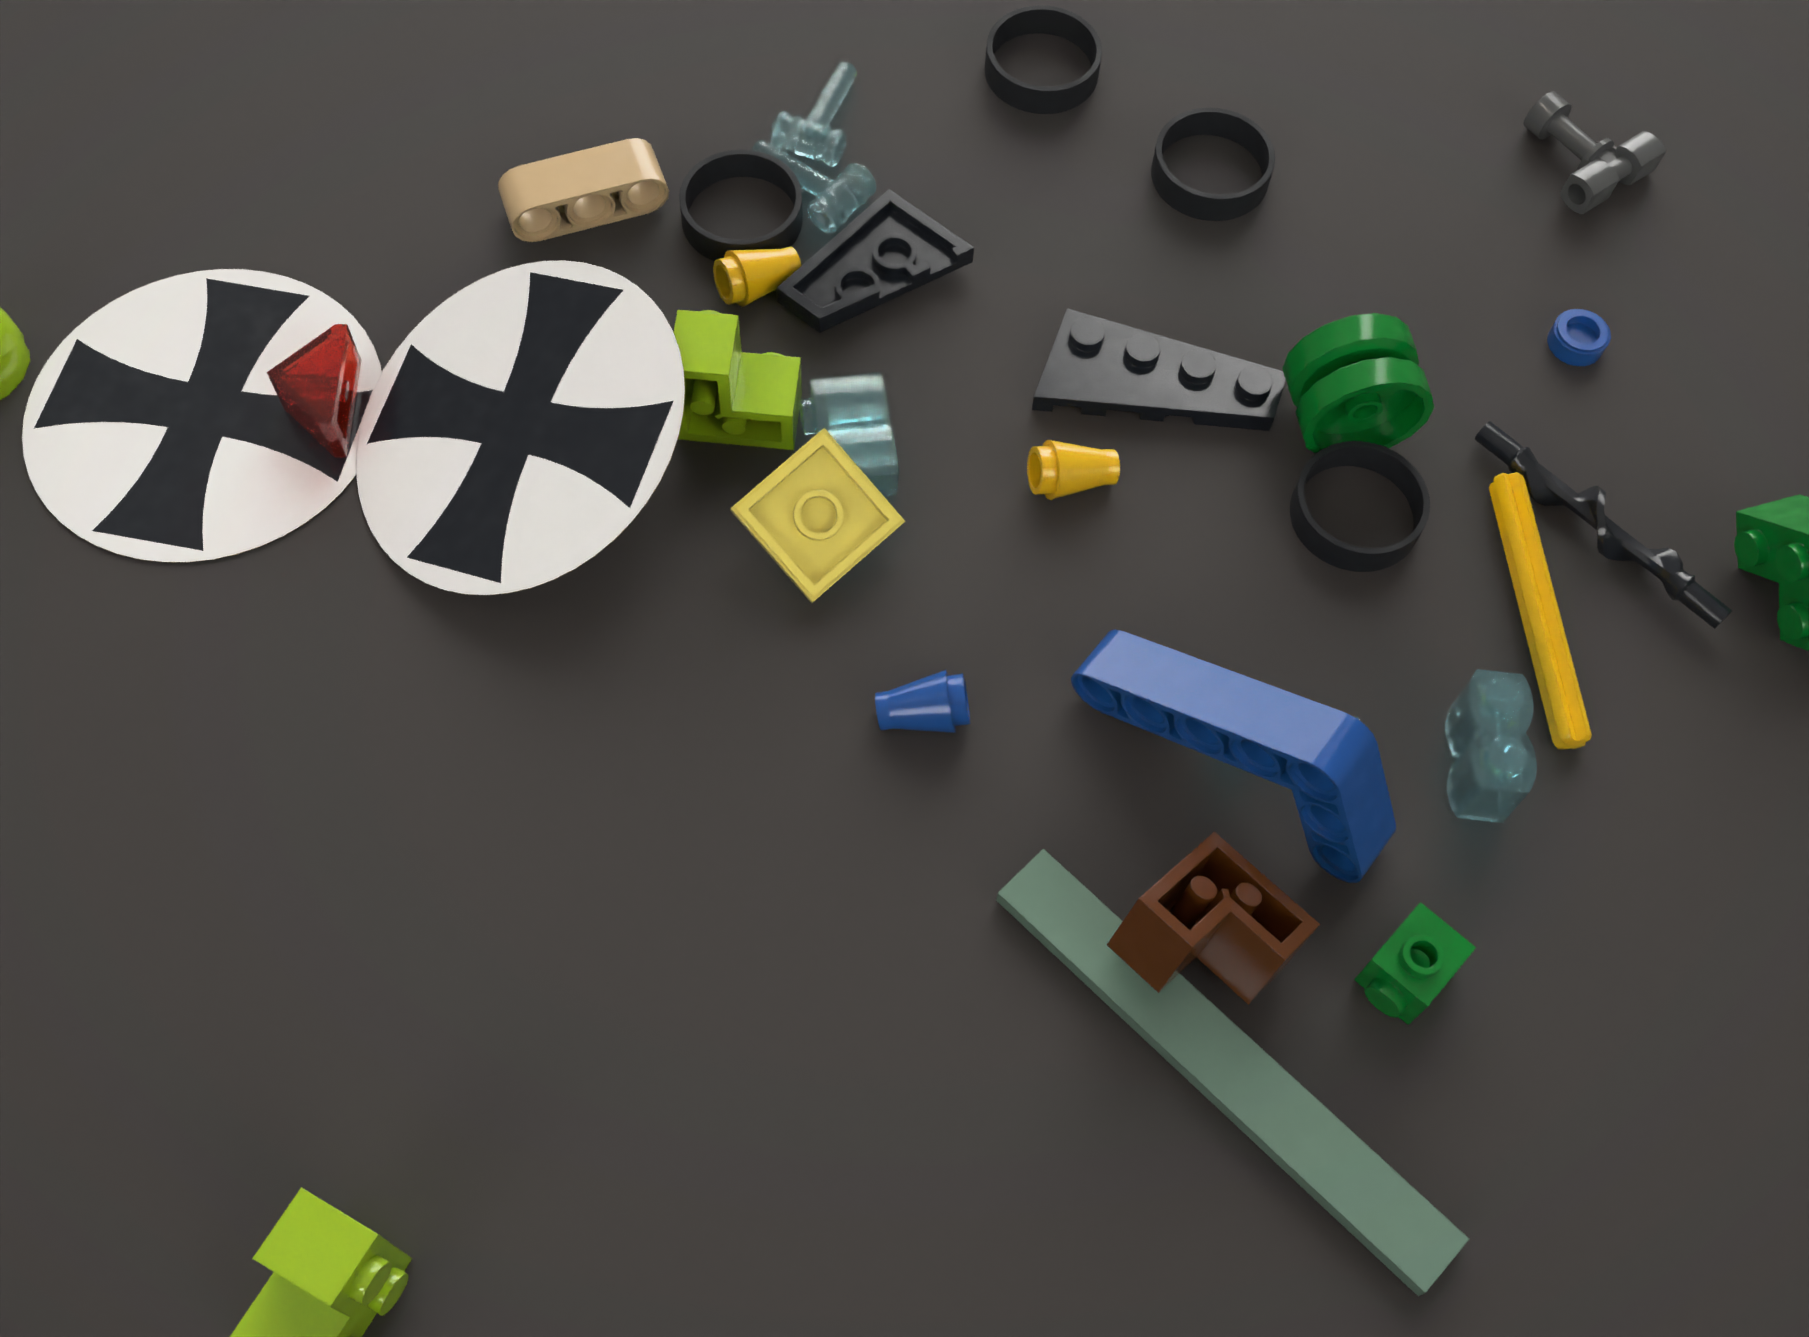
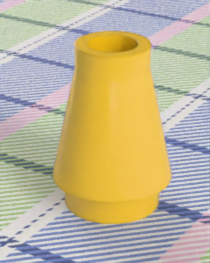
M792 246L782 249L728 250L724 258L715 260L713 274L716 288L722 300L728 305L737 303L739 306L744 307L776 290L780 284L802 265L797 251Z
M1046 440L1042 446H1033L1029 451L1027 460L1029 486L1033 494H1044L1047 499L1052 500L1103 485H1115L1120 476L1118 453L1115 449H1097Z

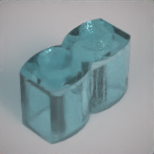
M881 372L810 379V398L800 399L803 435L814 434L815 436L825 428L884 497L897 495L899 467Z
M1477 669L1448 711L1445 733L1449 749L1455 760L1448 774L1447 793L1451 808L1457 818L1503 823L1528 795L1534 785L1537 761L1534 747L1526 734L1532 721L1534 704L1530 686L1523 674Z

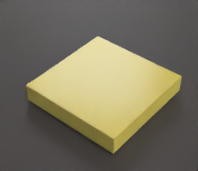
M825 428L730 509L811 603L906 522Z

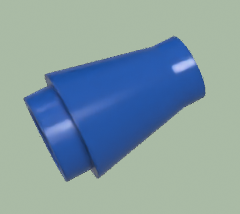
M943 670L892 690L875 693L876 713L881 731L904 729L956 733V726L971 724L968 695L963 673L948 676L947 670Z

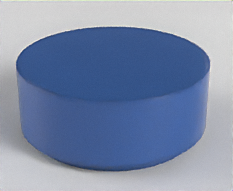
M1570 309L1557 317L1548 333L1547 343L1551 352L1562 362L1573 366H1588L1600 359L1609 345L1611 332L1607 323L1597 314L1584 309Z

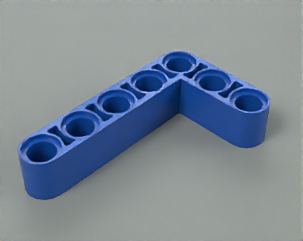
M1116 629L1107 633L1071 677V684L1075 692L1092 708L1291 789L1313 859L1321 868L1339 880L1358 883L1396 832V821L1376 738L1365 724L1343 711Z

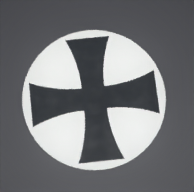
M566 260L533 262L498 271L461 289L436 307L409 333L383 369L365 409L359 432L356 453L358 494L364 516L381 548L396 564L426 584L461 594L496 595L530 589L552 581L587 562L613 542L635 519L652 496L671 460L679 437L685 399L684 368L674 332L663 312L643 290L625 277L603 267Z
M246 269L196 271L155 281L113 300L93 313L61 342L47 360L34 383L23 419L22 444L27 472L36 493L47 509L77 536L105 550L131 558L156 562H196L237 555L268 544L304 525L333 502L356 476V453L359 432L370 396L382 373L381 365L371 340L354 316L337 301L306 283L282 275Z

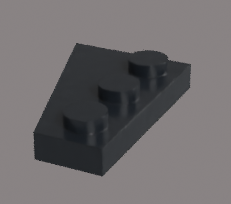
M888 189L777 287V302L821 333L972 263L974 247Z

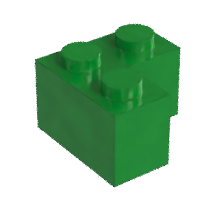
M1798 494L1736 511L1737 535L1734 541V549L1738 568L1779 583L1777 623L1780 629V640L1809 651V497Z

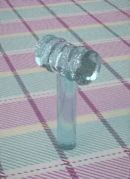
M840 62L807 120L802 119L800 115L792 117L787 111H782L777 115L770 134L773 148H785L787 153L793 152L813 159L816 163L824 161L829 167H834L840 162L846 147V135L841 129L832 130L829 124L857 75V71L852 64L848 62Z
M764 140L757 141L752 148L754 151H760L781 160L794 172L801 188L817 196L816 199L808 203L807 213L811 222L825 233H835L839 226L846 223L847 218L860 205L865 204L868 197H871L876 192L877 185L873 175L866 167L858 163L847 165L845 171L840 172L837 178L832 180Z

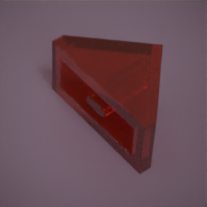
M347 324L333 325L266 372L283 408L334 457H347L362 361Z

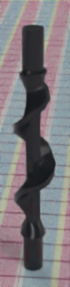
M1491 421L1486 423L1477 433L1475 440L1508 465L1509 471L1512 473L1518 472L1525 478L1528 493L1532 499L1544 506H1566L1597 530L1598 553L1607 559L1636 561L1663 582L1664 588L1672 600L1680 601L1714 629L1733 611L1695 581V575L1683 570V562L1675 550L1668 547L1648 549L1609 519L1604 513L1606 491L1602 488L1593 486L1577 494L1539 464L1529 447H1523Z

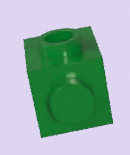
M1420 902L1354 980L1365 989L1364 992L1367 999L1375 1008L1387 1016L1399 1017L1409 1025L1430 1005L1477 947Z

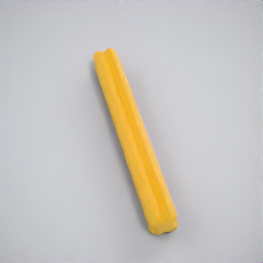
M1518 472L1510 474L1501 473L1494 477V482L1489 486V492L1552 742L1560 750L1581 748L1585 746L1586 742L1591 740L1592 733L1525 478Z

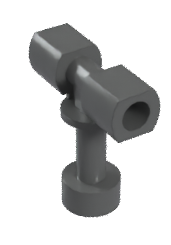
M1551 91L1544 95L1530 109L1523 124L1540 140L1553 135L1581 160L1577 171L1570 174L1560 192L1562 200L1571 210L1584 214L1609 199L1618 182L1632 185L1655 171L1666 153L1663 143L1655 135L1642 131L1617 147L1610 138H1605L1597 143L1568 118L1572 109L1571 104L1557 92Z

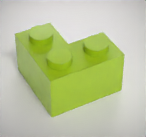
M677 310L674 335L681 353L685 381L684 412L678 440L794 450L802 396L801 357L784 356L774 352L763 354L742 352L739 315L722 314L713 310Z
M301 1187L252 1258L273 1271V1274L230 1337H362L376 1314L385 1315L400 1298L409 1279V1275L404 1271L412 1258L376 1232Z

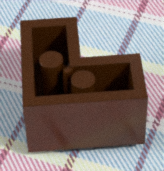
M1214 831L1138 898L1107 943V946L1158 993L1197 957L1249 1005L1285 968L1320 924Z

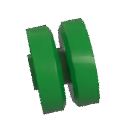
M1379 313L1352 315L1324 324L1303 337L1288 352L1282 369L1293 404L1297 407L1296 416L1308 450L1316 454L1330 445L1346 441H1364L1391 448L1411 437L1427 423L1435 407L1424 370L1418 366L1417 349L1408 325L1395 316Z

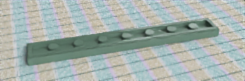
M1044 848L998 892L996 901L1406 1286L1417 1296L1423 1295L1428 1291L1469 1241V1238L1180 973L1159 993L1107 946V943L1123 921Z

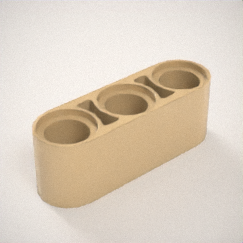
M639 138L625 139L520 165L509 169L498 182V190L511 229L517 238L527 242L543 241L645 215L658 210L665 204L669 196L668 186L651 144Z

